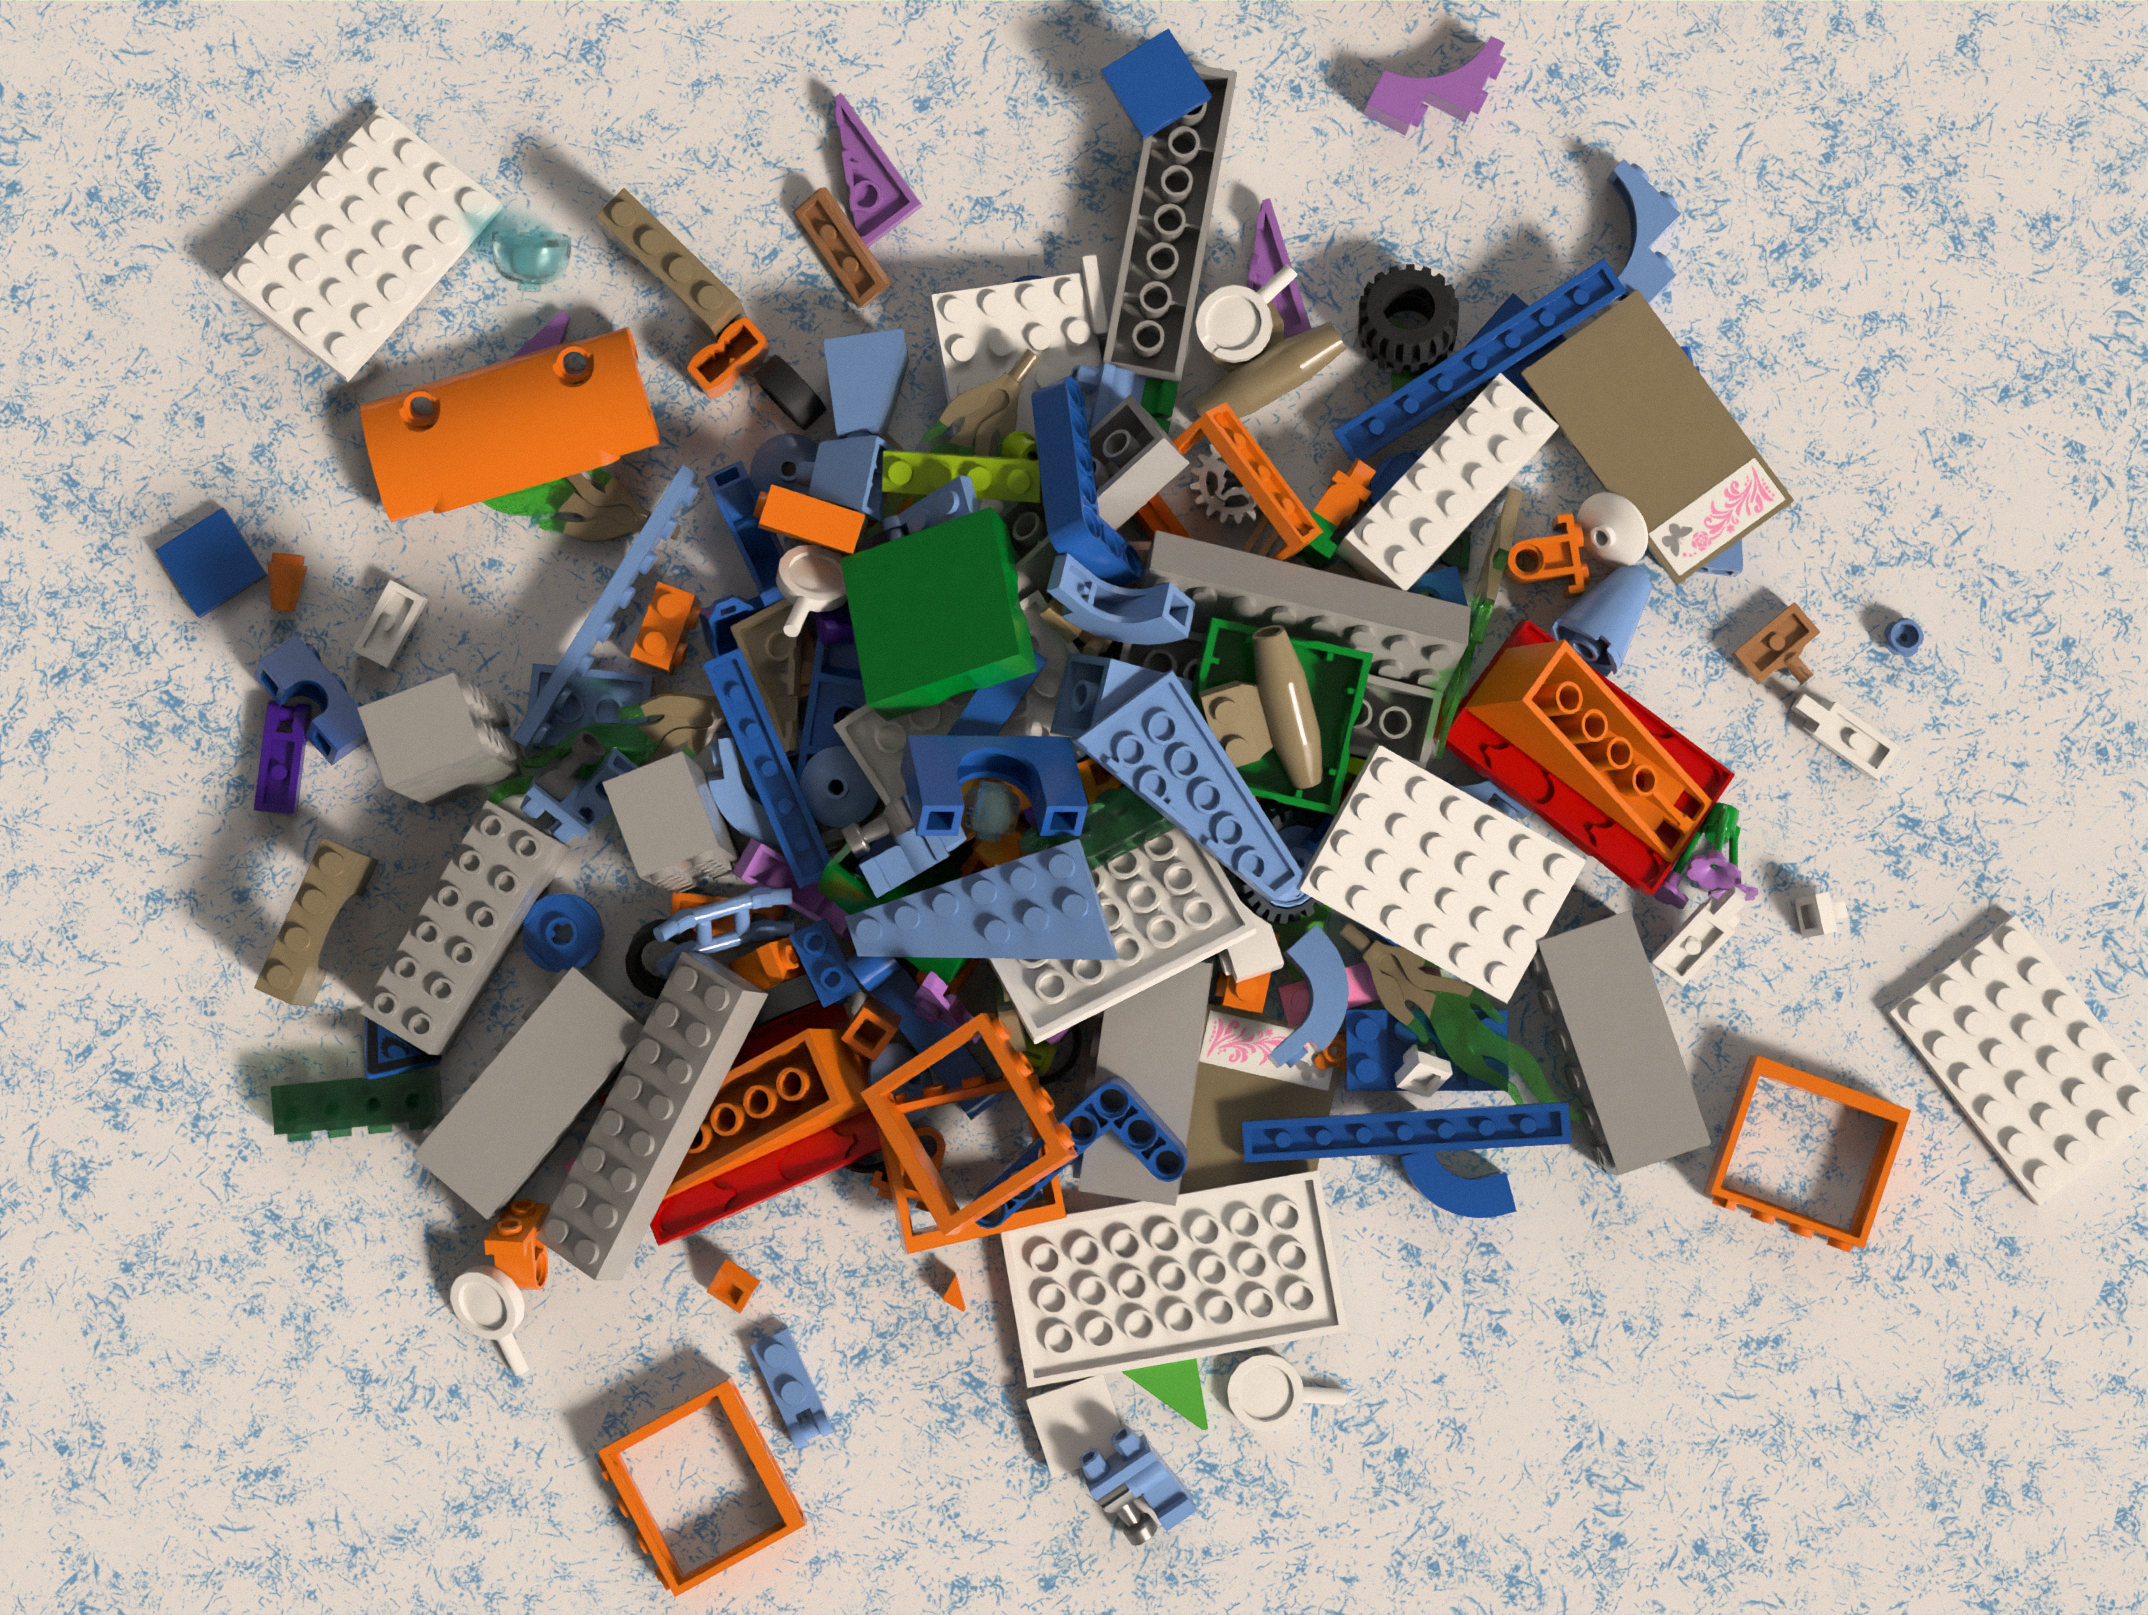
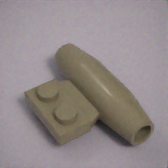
M1271 300L1267 306L1271 311L1273 328L1270 340L1261 353L1248 361L1237 363L1218 360L1211 355L1214 362L1229 373L1192 403L1198 415L1201 417L1205 412L1227 402L1240 419L1255 413L1309 381L1346 350L1332 323L1327 322L1285 339L1284 321Z
M1273 625L1261 628L1252 635L1256 684L1235 680L1198 692L1204 718L1235 768L1260 760L1267 751L1274 747L1292 787L1296 789L1310 788L1321 783L1324 779L1320 729L1305 671L1283 626Z

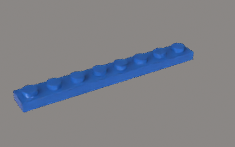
M1603 258L1334 430L1333 435L1352 464L1356 458L1363 462L1493 379L1499 373L1507 370L1623 296L1626 290L1606 259Z
M1569 1101L1248 1120L1242 1122L1245 1163L1572 1143Z

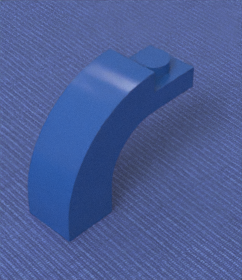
M1434 1152L1407 1153L1398 1156L1400 1165L1412 1186L1426 1200L1445 1211L1471 1218H1491L1517 1212L1505 1171L1475 1178H1461L1447 1171L1439 1163Z

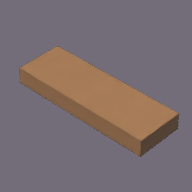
M826 187L819 188L793 211L858 308L868 306L892 285L884 270Z

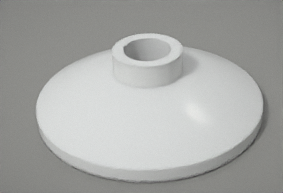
M1612 492L1596 493L1584 501L1578 512L1577 523H1580L1582 526L1583 546L1588 553L1598 562L1612 568H1618L1623 565L1631 566L1640 560L1647 548L1648 531L1645 520L1637 507L1627 498Z

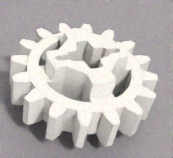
M1210 444L1209 451L1211 456L1207 457L1206 455L1199 454L1197 457V461L1202 468L1191 469L1190 475L1199 479V482H1194L1189 487L1190 492L1200 493L1194 505L1196 507L1203 505L1208 507L1205 513L1207 519L1215 513L1220 515L1219 525L1222 526L1225 524L1227 517L1233 518L1236 527L1240 526L1242 516L1244 515L1250 521H1255L1257 516L1254 509L1260 508L1241 482H1239L1241 489L1234 486L1223 495L1226 484L1225 476L1232 479L1235 474L1227 464L1220 461L1223 458L1215 447ZM1207 474L1216 484V491L1212 497L1206 486ZM1241 501L1245 504L1238 508L1225 507L1228 502Z

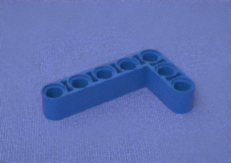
M1071 376L1064 377L1033 392L1031 395L1048 536L1053 547L1060 555L1068 553L1099 579L1122 587L1143 577V565L1136 550L1099 515L1084 396L1074 378Z
M856 953L846 961L848 967L867 991L873 993L877 1000L903 1017L899 1028L919 1054L954 1031L938 1020L935 1024H931L914 1012L917 1006L910 1001L919 989V985L915 983V980L897 957L857 956ZM964 1044L930 1066L941 1083L946 1084L947 1089L962 1086L961 1079L971 1076L985 1075L986 1080H991ZM999 1092L957 1103L972 1121L1003 1097V1094Z
M1113 1076L1102 1080L1057 1120L1059 1124L1065 1123L1071 1130L1072 1134L1070 1136L1075 1142L1073 1147L1078 1156L1111 1128L1158 1180L1164 1182L1175 1181L1185 1172L1188 1151L1184 1143L1123 1078ZM1107 1089H1116L1122 1093L1124 1103L1119 1107H1110L1103 1101L1102 1093ZM1077 1116L1087 1117L1093 1124V1131L1088 1134L1076 1132L1072 1127V1119ZM1135 1120H1144L1150 1124L1152 1133L1146 1138L1136 1137L1130 1130V1124ZM1041 1135L978 1191L973 1201L1009 1179L1014 1171L1022 1170L1043 1156L1041 1147L1046 1144ZM1163 1151H1172L1178 1155L1180 1164L1175 1168H1165L1160 1165L1157 1156ZM1077 1157L1002 1204V1211L995 1215L987 1214L975 1223L987 1229L996 1228Z

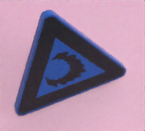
M365 1016L364 1076L367 1079L372 1080L440 1064L442 1060L441 1055L426 1053Z

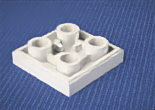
M1104 1375L1087 1377L1026 1399L1052 1478L1082 1468L1079 1457L1091 1448H1097L1105 1459L1117 1452L1110 1438L1122 1427Z

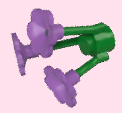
M1719 802L1714 805L1679 857L1673 870H1670L1653 895L1656 900L1666 905L1671 904L1678 909L1685 908L1689 899L1677 890L1682 880L1680 874L1703 833H1705V838L1708 841L1714 843L1713 850L1709 851L1708 856H1694L1691 860V866L1688 867L1687 876L1693 881H1698L1700 887L1709 890V898L1713 896L1719 899L1726 890L1735 885L1746 893L1745 901L1755 899V896L1758 895V889L1741 884V871L1738 869V839L1741 828L1737 826L1739 811L1735 807ZM1728 842L1729 862H1727L1722 853L1723 844Z

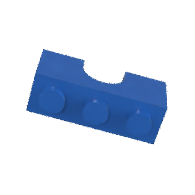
M295 635L259 660L254 678L279 706L297 696L308 697L319 705L322 714L311 721L306 737L331 766L369 740L357 709L363 706V704L356 703L348 694L343 680L337 674L330 673L321 663L317 650L311 644H305L298 635Z

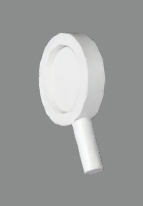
M1286 264L1257 292L1248 287L1231 285L1220 287L1209 294L1200 305L1196 318L1198 338L1207 352L1218 360L1231 363L1248 361L1261 353L1270 340L1273 328L1271 311L1267 304L1297 276V273Z
M803 545L788 550L780 559L776 584L779 592L790 603L794 604L783 628L786 635L789 637L798 636L809 611H832L843 606L848 600L841 565L842 555L817 545Z
M489 1265L468 1268L456 1278L451 1287L450 1301L455 1315L462 1325L474 1335L487 1340L498 1341L514 1376L525 1373L529 1367L512 1334L524 1318L525 1304L520 1290L514 1281L500 1269Z
M1268 1353L1251 1355L1241 1361L1230 1374L1226 1389L1228 1404L1237 1420L1248 1428L1261 1432L1279 1430L1291 1423L1301 1410L1302 1403L1345 1405L1346 1389L1304 1387L1302 1379L1293 1365L1280 1356Z

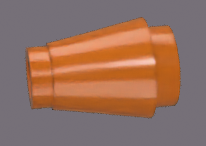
M272 553L271 562H267L271 609L295 612L308 566H304L305 556Z

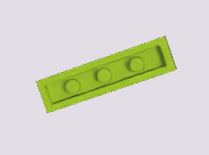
M889 449L883 451L882 492L930 495L961 475L971 477L976 498L1037 503L1043 501L1039 460Z

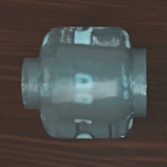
M980 781L979 787H973L968 791L964 825L968 829L976 831L975 839L1000 843L1001 835H1010L1015 832L1020 798L1016 793L1012 792V785Z

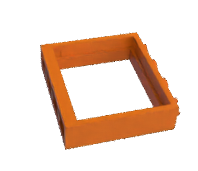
M1227 402L1205 412L1173 441L1181 453L1185 455L1205 436L1209 439L1286 542V545L1270 558L1287 562L1323 532ZM1158 493L1133 514L1147 533L1150 541L1153 540L1156 530L1191 538Z
M979 1014L861 1092L863 1099L943 1236L958 1234L1078 1156L1073 1147L1075 1142L1070 1136L1072 1134L1071 1130L1065 1123L1059 1124L1052 1112V1109L1055 1108L1052 1098L1043 1087H1037L1030 1075L1034 1072L1031 1063L1021 1051L1016 1052L1009 1040L1012 1037L1010 1028L1005 1027L1000 1017L996 1018L994 1014ZM978 1034H981L1050 1152L960 1210L906 1116L897 1108L896 1099L891 1092Z
M1750 1055L1703 1192L1714 1196L1712 1204L1735 1211L1737 1205L1752 1210L1751 1218L1773 1225L1775 1218L1790 1223L1788 1231L1810 1239H1812L1814 1232L1829 1237L1826 1245L1849 1253L1852 1246L1864 1249L1911 1110L1759 1055ZM1759 1076L1885 1121L1848 1230L1722 1186Z
M1001 1070L1002 1077L986 1080L985 1075H976L961 1079L962 1086L947 1089L946 1084L942 1083L922 1088L923 1095L907 1098L906 1092L895 1093L893 1096L896 1099L897 1108L905 1114L1008 1091L1013 1088ZM1035 1072L1031 1073L1032 1079L1037 1087L1040 1088L1038 1074ZM1027 1113L1032 1141L1034 1142L1040 1136V1133ZM876 1121L901 1246L907 1254L1067 1218L1059 1177L1056 1175L1042 1188L1044 1200L1022 1205L996 1228L987 1229L973 1223L956 1235L943 1236L938 1225L913 1230L899 1159ZM1046 1144L1041 1147L1043 1156L1050 1152ZM1002 1210L993 1211L989 1214L995 1215L1000 1213Z
M732 1377L598 1451L601 1459L597 1460L603 1471L601 1474L607 1482L613 1480L620 1493L616 1497L620 1510L627 1519L631 1516L633 1517L639 1529L635 1536L642 1551L646 1555L652 1553L658 1565V1568L654 1569L658 1581H661L666 1591L671 1589L674 1597L802 1528L808 1521ZM719 1398L783 1521L684 1575L620 1452Z

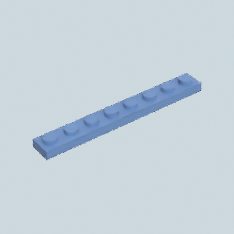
M684 465L678 470L512 739L519 745L530 751L534 744L541 746L552 728L548 721L555 710L561 712L568 704L573 694L569 687L575 677L578 675L582 678L587 673L594 661V657L590 653L598 641L605 643L612 633L616 623L611 621L619 607L626 609L637 590L633 587V584L639 574L647 575L658 557L654 550L660 540L668 541L679 523L675 519L682 505L688 508L695 499L700 489L696 485L698 481L696 472Z

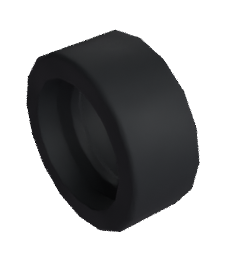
M773 355L753 374L755 381L800 429L807 430L827 411L825 404L780 356Z
M657 919L643 925L633 936L625 957L626 974L632 985L645 996L657 1000L668 979H663L650 973L644 967L641 955L649 942L657 940L653 933L654 928L667 921V919ZM690 928L679 935L672 936L668 941L678 945L691 940L696 941V932Z

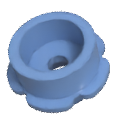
M1900 618L1898 622L1893 621L1889 623L1884 632V636L1887 637L1885 642L1887 649L1892 654H1901L1903 657H1909L1917 653L1918 647L1924 640L1922 629L1910 618ZM1901 634H1905L1907 636L1906 641H1902L1900 639Z

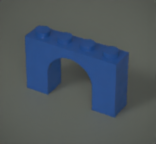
M907 735L901 768L916 836H958L965 806L960 784L974 778H995L1019 788L1031 802L1040 836L1081 835L1088 803L1070 737Z

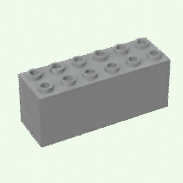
M454 672L357 708L385 787L429 807L440 805L522 774L518 764L523 763L524 758L518 743L514 740L512 741L506 732L505 727L510 725V719L502 702L498 703L497 699H493L489 693L486 694L483 689H478L476 684L472 685L469 680L463 679Z
M680 751L602 782L639 878L663 890L671 891V893L676 892L677 895L699 887L696 880L706 876L717 880L732 874L735 868L734 865L740 859V854L725 817L719 811L712 797L707 772L684 752Z
M487 800L359 1013L428 1054L447 1055L522 931L526 915L531 907L542 898L571 848L508 810Z
M1631 911L1616 914L1538 941L1539 947L1527 968L1532 977L1538 976L1543 991L1537 993L1544 1014H1551L1556 1029L1551 1031L1552 1040L1557 1052L1565 1053L1569 1068L1564 1069L1565 1077L1572 1092L1578 1091L1583 1106L1577 1107L1584 1129L1592 1131L1596 1144L1591 1146V1152L1599 1169L1604 1168L1606 1174L1622 1175L1712 1144Z
M1215 955L1097 1013L1096 1018H1103L1102 1028H1096L1091 1044L1090 1058L1097 1059L1096 1067L1090 1068V1073L1087 1075L1084 1096L1108 1077L1117 1076L1123 1078L1184 1143L1185 1147L1187 1146ZM1107 1089L1102 1093L1103 1101L1110 1107H1119L1124 1103L1122 1093L1116 1089ZM1081 1116L1079 1133L1088 1134L1092 1132L1093 1124L1091 1120ZM1135 1120L1130 1124V1130L1136 1137L1146 1138L1152 1133L1150 1124L1144 1120ZM1111 1128L1075 1159L1073 1178L1080 1179L1078 1191L1176 1206L1182 1176L1171 1182L1158 1180ZM1163 1151L1157 1156L1160 1165L1165 1168H1175L1180 1164L1178 1155L1172 1151Z
M572 967L567 971L563 968L548 985L552 990L545 1000L540 1002L537 999L528 1007L521 1017L526 1021L523 1026L515 1033L509 1031L495 1047L499 1054L488 1065L483 1062L468 1079L472 1084L471 1087L461 1096L458 1093L454 1095L441 1111L445 1115L443 1120L435 1127L429 1125L414 1143L419 1148L412 1156L485 1219L501 1216L508 1205L518 1196L595 1105L599 1097L618 1078L646 1023L645 1020L584 969Z

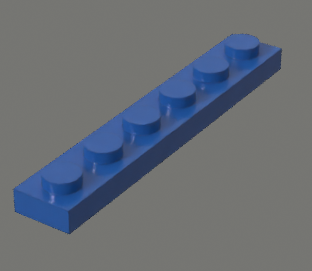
M738 648L702 663L798 888H803L821 880L826 865L831 861L741 649Z

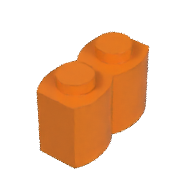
M748 317L733 322L723 331L718 343L708 345L697 352L689 362L687 371L709 399H714L728 392L735 385L740 374L749 372L760 365L768 355L770 347L765 336Z

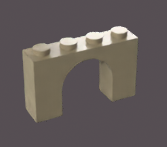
M625 188L596 215L608 240L635 266L640 262L646 266L683 304L692 321L715 343H718L721 334L729 325L747 317L740 299Z
M322 838L254 986L255 989L291 1005L313 1006L329 971L318 966L320 952L327 933L345 901L351 895L363 896L379 860L346 845Z

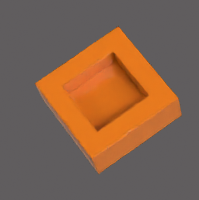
M726 1259L706 1292L740 1314L752 1297L760 1280Z

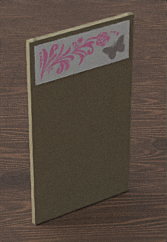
M1638 289L1635 292H1630L1628 297L1530 367H1525L1523 372L1520 373L1521 377L1552 419L1559 425L1563 434L1606 492L1616 493L1627 498L1640 511L1648 531L1647 547L1676 586L1683 584L1689 576L1782 509L1790 507L1794 501Z
M1215 1003L1207 1004L1186 1146L1188 1160L1185 1172L1182 1174L1179 1194L1317 1170L1320 1158L1245 1163L1243 1121L1330 1115L1339 1068L1328 1067L1326 1070L1318 1069L1314 1063L1318 1053L1309 1043L1304 1045L1308 1053L1291 1068L1286 1063L1276 1068L1266 1057L1299 1024L1288 1027L1286 1021L1217 1006ZM1333 1047L1331 1053L1333 1055L1338 1054V1048Z

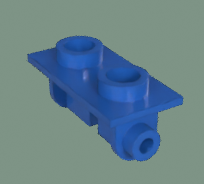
M826 918L789 935L823 1008L833 1003L836 1006L842 1005L851 1000L850 995L860 991Z

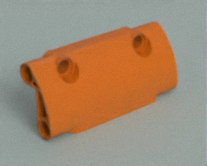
M629 327L584 340H571L414 387L412 390L361 404L360 415L368 455L378 491L389 520L395 522L429 511L434 513L451 511L616 462L622 455L660 445L658 428L637 366L638 353ZM569 352L581 353L586 359V366L579 370L570 368L565 361V355ZM419 396L428 398L433 405V412L429 414L419 413L413 405V399Z

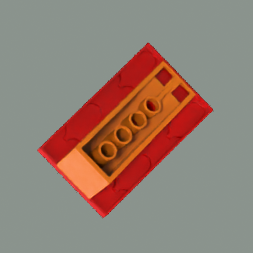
M1520 620L1435 739L1482 777H1488L1527 810L1535 812L1586 855L1597 859L1631 888L1638 889L1644 895H1654L1735 774L1588 665L1566 640L1556 641L1530 620Z
M816 1002L749 1031L650 1223L658 1246L680 1240L721 1220L735 1216L791 1189L805 1185L882 1150L876 1119L861 1095V1092L869 1088L867 1073L871 1059L856 1054L841 1039L846 1026L854 1016L849 1002L839 1006L833 1003L823 1008L821 1002ZM610 1093L599 1097L602 1107Z

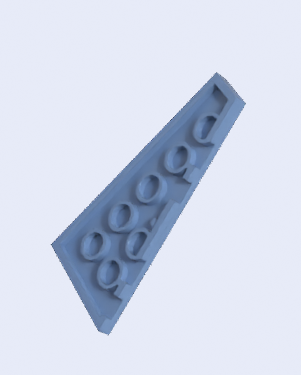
M1173 670L1165 672L1072 740L1081 750L1267 901H1276L1305 878L1304 873Z
M1080 839L845 917L857 956L1075 960L1119 959Z

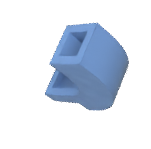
M1068 553L1055 557L1047 592L1064 605L1061 617L1091 634L1131 644H1164L1188 638L1196 604L1171 582L1145 589H1129L1109 584L1096 577Z
M731 729L717 731L718 743L711 744L714 768L722 767L723 770L707 772L710 791L719 811L734 828L747 837L753 838L760 843L781 847L759 795L751 790L742 778L735 739Z
M1317 924L1283 953L1285 958L1303 977L1309 993V1005L1302 1023L1266 1056L1276 1068L1281 1067L1285 1063L1290 1068L1293 1067L1308 1053L1304 1047L1307 1043L1317 1053L1322 1052L1336 1036L1346 1014L1349 996L1346 969L1335 945Z

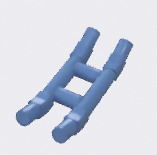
M755 888L735 897L694 909L686 908L677 911L669 916L667 921L654 928L655 938L662 943L676 934L679 935L685 930L695 927L696 941H687L673 948L668 955L657 961L658 970L664 975L670 973L682 951L707 955L751 941L758 942L774 939V937H789L790 934L795 933L794 920L774 921V919L750 923L749 909L755 910L772 907V905L792 904V888ZM733 914L734 930L712 936L711 920Z

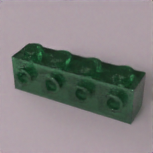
M1127 786L1118 790L1110 788L1100 793L1095 798V801L1088 805L1080 836H1040L1038 827L1034 826L1022 835V839L1018 840L1019 857L1022 858L1080 839L1091 872L1177 827Z
M440 1071L394 1074L372 1080L362 1077L271 1086L274 1135L287 1134V1142L312 1140L311 1132L327 1130L328 1138L352 1136V1128L366 1126L368 1127V1134L393 1132L392 1124L407 1122L408 1130L426 1129L429 1125L433 1126L432 1120L444 1118L441 1112L443 1104Z

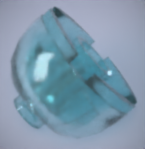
M517 229L492 231L491 244L493 263L501 276L509 281L518 283L517 290L540 292L542 284L555 282L566 271L571 254V237L564 233L530 229V232H517Z

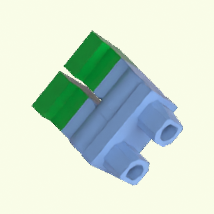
M1103 363L1096 367L1078 365L1072 368L1070 376L1078 383L1081 391L1085 392L1084 400L1089 431L1128 395H1131L1168 435L1171 421L1165 419L1172 417L1179 383L1165 379L1159 381L1136 375L1130 370L1117 368L1115 365Z

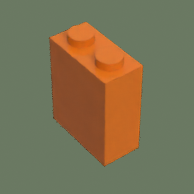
M771 484L768 493L760 491L753 513L754 517L760 518L758 528L810 545H817L844 556L853 554L865 518V514Z

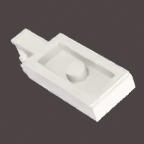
M1803 694L1799 695L1790 708L1807 721L1803 729L1811 733V737L1873 781L1880 779L1901 749L1900 746L1836 701L1832 703L1824 698L1818 704L1809 696Z
M1733 885V887L1726 890L1720 896L1719 900L1711 896L1706 902L1704 901L1652 955L1651 963L1682 986L1685 985L1735 933V926L1740 921V916L1737 913L1746 904V893Z

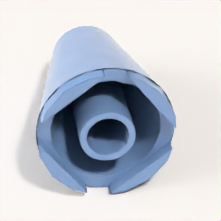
M1636 565L1619 566L1554 621L1549 628L1550 636L1556 641L1566 640L1588 665L1604 677H1608L1611 671L1615 675L1622 666L1651 593L1652 585L1649 581V575Z

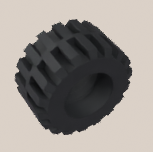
M1406 264V269L1399 270L1398 265L1389 268V274L1387 275L1382 271L1375 275L1374 284L1368 282L1364 288V296L1360 297L1358 313L1359 342L1362 349L1366 348V356L1369 360L1378 359L1379 368L1386 370L1388 366L1392 367L1393 374L1402 375V370H1410L1411 376L1418 375L1420 368L1424 367L1428 371L1435 367L1436 360L1441 363L1447 359L1448 351H1452L1455 346L1458 331L1459 302L1458 298H1455L1454 288L1451 284L1445 286V277L1440 273L1432 276L1431 268L1423 266L1421 271L1415 270V264ZM1412 310L1424 315L1429 322L1418 329L1405 330L1395 327L1387 319L1396 312Z

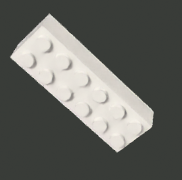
M1499 373L1348 533L1335 552L1368 582L1408 591L1542 448L1559 428V425L1504 375Z

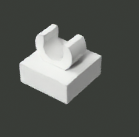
M1829 892L1794 899L1802 938L1837 932L1835 920L1848 917L1845 901L1832 904Z
M1413 1044L1404 1053V1065L1394 1074L1396 1087L1430 1098L1453 1073L1450 1061L1438 1058L1435 1052L1431 1050L1427 1054L1420 1052L1417 1045Z

